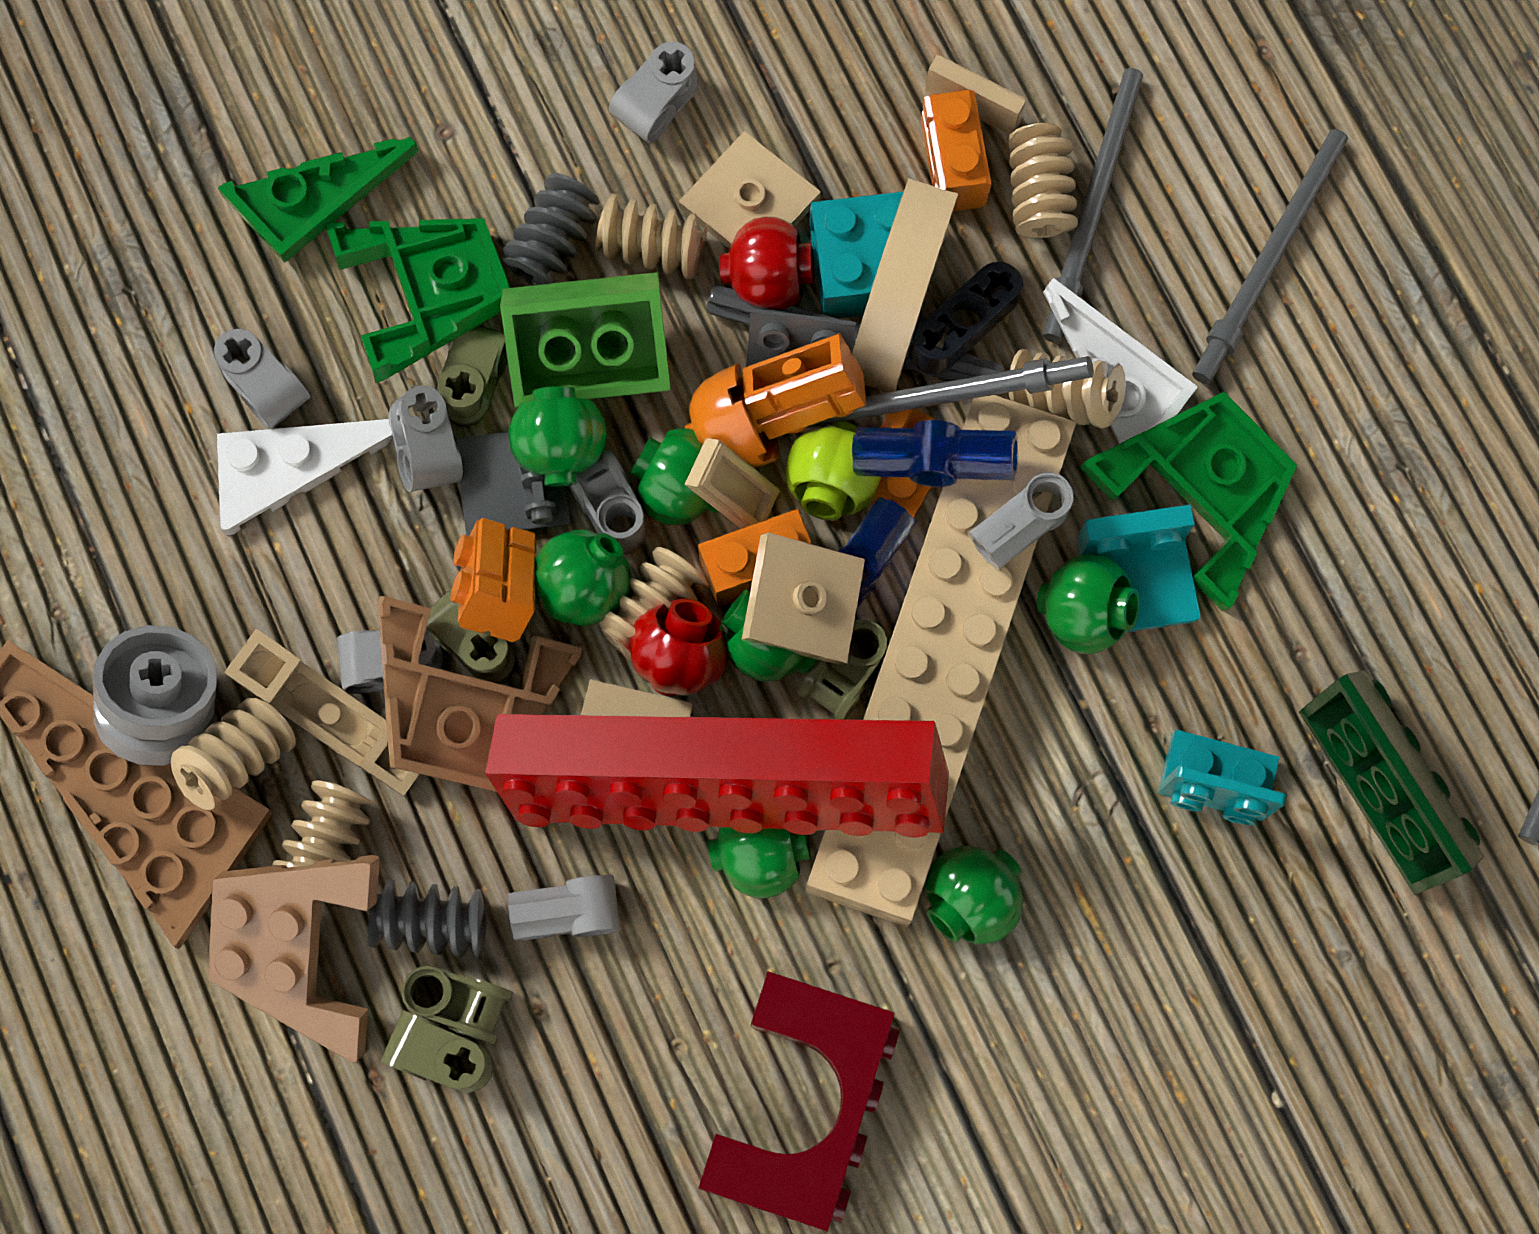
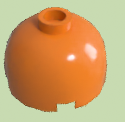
M737 363L715 373L693 393L689 406L691 423L685 425V428L694 429L698 441L704 444L706 438L720 440L756 469L779 458V445L777 437L767 441L758 419L754 418L747 407L744 399L743 374L739 376L741 365Z

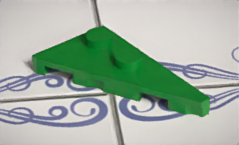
M410 136L401 140L392 138L374 143L375 149L347 157H344L343 153L339 152L302 162L295 168H279L268 171V178L235 186L233 181L226 182L219 186L218 190L232 208L285 263L326 229L325 224L335 222L419 151L416 142Z

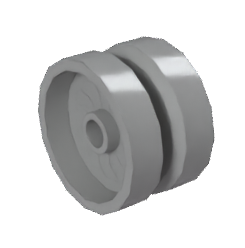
M142 626L124 631L107 643L95 661L93 680L94 725L101 742L118 757L139 765L164 766L170 764L174 751L181 746H188L189 741L197 734L205 733V729L214 723L217 667L209 649L193 635L171 626Z

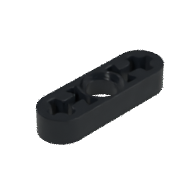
M992 262L982 267L915 329L909 350L910 360L913 365L929 374H940L949 370L1016 307L1023 287V278L1020 272L1012 265L1004 262ZM1003 285L1007 288V290L1003 288L998 289L991 295L989 302L986 300L990 286L997 288ZM963 309L970 310L979 317L980 322L970 326L963 325L956 321L953 313ZM944 333L947 335L943 350L934 348L932 351H929L925 348V345L929 347L935 346L942 340Z

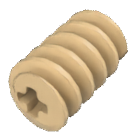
M1052 123L1025 125L1009 135L1008 145L1012 151L1009 163L1013 169L1010 181L1014 188L1011 199L1015 207L1012 217L1016 225L1015 230L1017 234L1023 237H1053L1069 232L1078 225V219L1074 215L1065 214L1074 210L1077 206V200L1073 196L1066 195L1073 191L1076 186L1073 178L1065 176L1074 170L1072 159L1065 157L1072 153L1073 143L1068 139L1059 137L1063 130L1058 125Z
M611 193L601 213L595 249L598 251L603 244L605 258L612 260L623 250L625 263L632 265L642 254L644 267L652 270L662 258L664 273L671 275L682 263L684 278L692 280L697 273L703 254L707 225L702 231L697 230L696 214L690 213L683 226L677 224L676 209L672 208L663 221L658 220L657 205L652 203L643 216L638 215L637 200L632 198L624 211L618 209L617 194Z
M1026 349L1018 350L1013 358L1010 370L1023 368L1025 362L1032 361L1031 353ZM1039 352L1033 360L1047 358L1050 361V357L1046 352ZM1060 354L1055 357L1053 362L1069 359L1065 355ZM1097 360L1093 364L1094 374L1092 378L1054 384L1053 390L1030 394L1027 389L1008 392L1011 401L1075 421L1078 425H1086L1091 422L1097 428H1106L1115 421L1123 405L1126 390L1125 372L1123 366L1118 363L1113 367L1108 377L1107 364L1103 360Z
M662 547L655 548L652 554L657 566L644 562L638 567V572L643 582L630 578V598L624 595L620 597V611L617 614L613 612L607 613L605 619L599 623L601 633L630 661V637L635 635L634 622L649 609L665 604L669 611L672 603L671 600L681 598L698 601L691 588L694 583L710 589V585L705 577L691 563L677 553ZM656 618L659 626L663 629L665 622Z
M247 698L237 706V710H231L221 718V722H214L205 729V733L197 734L189 741L188 746H181L174 751L171 757L172 773L185 797L194 805L204 810H212L215 808L213 796L221 800L231 796V785L238 788L248 783V774L254 776L264 771V762L273 764L280 758V750L289 752L296 746V738L287 720L274 707L260 699Z
M319 780L313 781L311 789L322 800L303 801L301 807L312 820H294L291 825L302 837V841L284 840L282 848L293 859L292 861L274 860L272 866L286 865L287 868L308 866L316 861L335 859L336 862L352 861L341 849L342 844H360L361 839L350 827L352 824L369 825L371 820L360 810L362 804H378L336 783Z

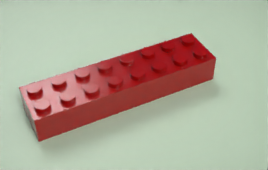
M497 714L485 771L486 776L515 820L530 827H546L551 822L572 823L577 827L585 829H596L601 827L602 824H624L635 830H650L655 825L678 826L683 830L692 832L705 831L708 827H731L742 833H757L762 828L786 829L791 833L800 835L813 834L817 830H840L852 836H866L871 834L872 831H888L911 838L923 837L928 833H944L949 770L935 721Z

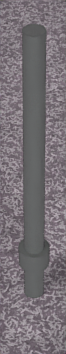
M1134 68L1124 70L1061 277L1055 278L1080 298L1084 289L1080 283L1143 79V73ZM1050 309L1042 337L1052 343H1061L1064 333L1052 309Z
M1332 129L1329 132L1223 319H1218L1214 323L1206 338L1208 346L1192 372V376L1197 381L1203 384H1210L1226 354H1232L1243 336L1241 330L1243 324L1348 141V136L1344 132L1337 129Z
M1089 356L1053 363L1044 358L1025 362L1023 368L866 396V405L856 409L850 415L832 417L809 425L807 428L1025 389L1030 394L1053 390L1054 384L1092 378L1094 374L1093 363Z

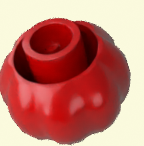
M760 217L744 224L737 231L729 253H720L721 283L731 284L739 299L756 307L773 308L782 311L795 306L803 297L804 284H814L815 282L812 243H801L799 230L791 223L778 217Z
M677 599L671 600L672 603L669 611L665 604L649 609L634 622L635 635L630 637L629 642L634 670L644 681L650 683L656 692L664 696H688L711 686L724 673L729 658L726 633L719 619L711 614L705 605L698 601ZM656 618L665 622L663 629L659 626Z

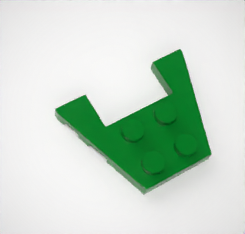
M484 218L419 220V227L390 228L388 221H370L369 228L346 229L344 222L325 224L339 270L386 257L392 258L413 320L361 335L375 383L388 379L501 312L502 290L510 288Z
M1222 392L1089 458L1079 468L1111 500H1114L1150 464L1224 538V542L1192 575L1194 583L1221 611L1229 609L1236 601L1240 583L1246 570H1249L1257 555L1256 548L1267 525L1271 524L1297 464L1225 392Z

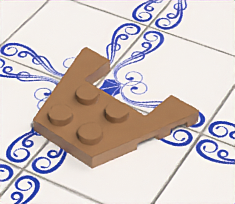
M386 596L379 597L378 617L390 767L497 792L485 774L497 714L542 715L547 705H551L560 690L559 685L570 667L575 666L580 658L582 648L533 636L520 688L516 689L419 664L418 660L431 608Z
M367 855L360 856L353 861L336 862L335 859L316 861L308 866L287 868L286 865L223 871L213 879L208 980L346 1060L357 1062L366 1053L369 1009L316 996L321 904L323 901L368 911L377 901L380 857Z

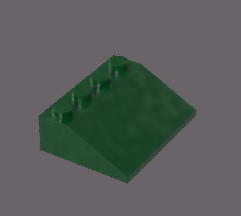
M1365 670L1348 673L1337 679L1303 707L1299 714L1413 894L1416 895L1473 870L1484 858L1483 853L1478 847L1480 845V838L1476 829L1466 818H1460L1448 800L1450 799L1448 786L1437 772L1429 771L1419 755L1421 748L1416 736L1406 725H1400L1390 710L1391 700L1383 685L1375 679L1371 680Z

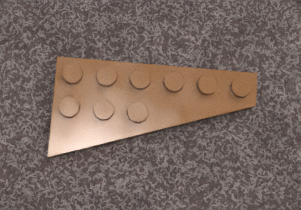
M7 640L0 649V717L11 732L19 738L34 758V762L42 773L62 795L63 801L109 862L123 876L134 891L133 894L142 906L150 912L173 947L180 950L212 903L213 879L223 871L235 870L273 815V812L232 785L231 796L225 800L217 799L213 796L215 808L204 810L194 805L184 796L172 773L171 763L164 766L139 765L118 757L101 742L94 725L93 695Z

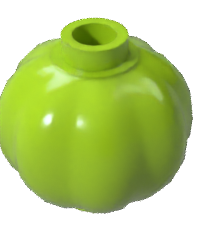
M837 422L832 426L815 428L805 432L795 440L787 457L785 473L789 490L801 502L802 509L818 519L833 521L843 515L858 513L868 507L873 501L881 480L882 466L880 465L877 469V462L873 456L876 449L862 437V432L858 427L847 422Z

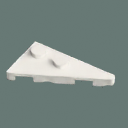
M1053 278L1043 291L1076 358L1089 356L1093 364L1097 360H1103L1107 364L1108 377L1113 367L1118 363L1123 366L1126 379L1125 399L1118 416L1110 425L1119 444L1178 414L1198 386Z
M389 419L217 434L221 531L225 535L237 533L241 530V524L269 508L275 511L282 507L295 494L306 493L342 472L340 467L369 451L372 455L384 448L393 439Z

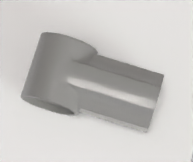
M1052 472L1041 473L1033 477L1025 489L971 530L968 536L986 562L998 571L1046 532L1059 527L1063 523L1073 502V490L1069 482L1061 475ZM1042 491L1053 493L1060 502V509L1053 513H1045L1038 510L1033 503V495Z
M585 876L568 880L564 886L508 893V910L513 940L525 941L563 934H571L572 937H589L620 931L614 876Z

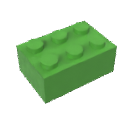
M658 272L505 288L502 290L500 310L514 407H519L523 402L534 401L533 391L545 387H574L576 389V398L583 399L671 390Z

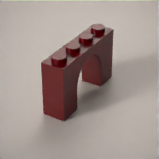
M767 971L750 1026L753 1029L807 1046L819 1053L829 1063L835 1072L840 1087L841 1102L838 1117L833 1128L822 1141L808 1150L793 1154L771 1152L715 1134L698 1189L827 1232L831 1220L842 1223L851 1190L842 1188L848 1165L855 1168L859 1167L868 1137L858 1133L865 1111L875 1114L884 1085L883 1081L875 1079L881 1057L888 1060L892 1059L901 1028L891 1025L895 1012Z

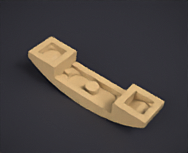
M908 178L852 352L862 369L864 385L886 392L896 390L939 251L957 201V193Z
M255 629L225 670L224 674L260 700L270 704L287 719L400 795L404 796L418 777V773L390 767L387 723L383 717L301 662L300 658L258 629Z

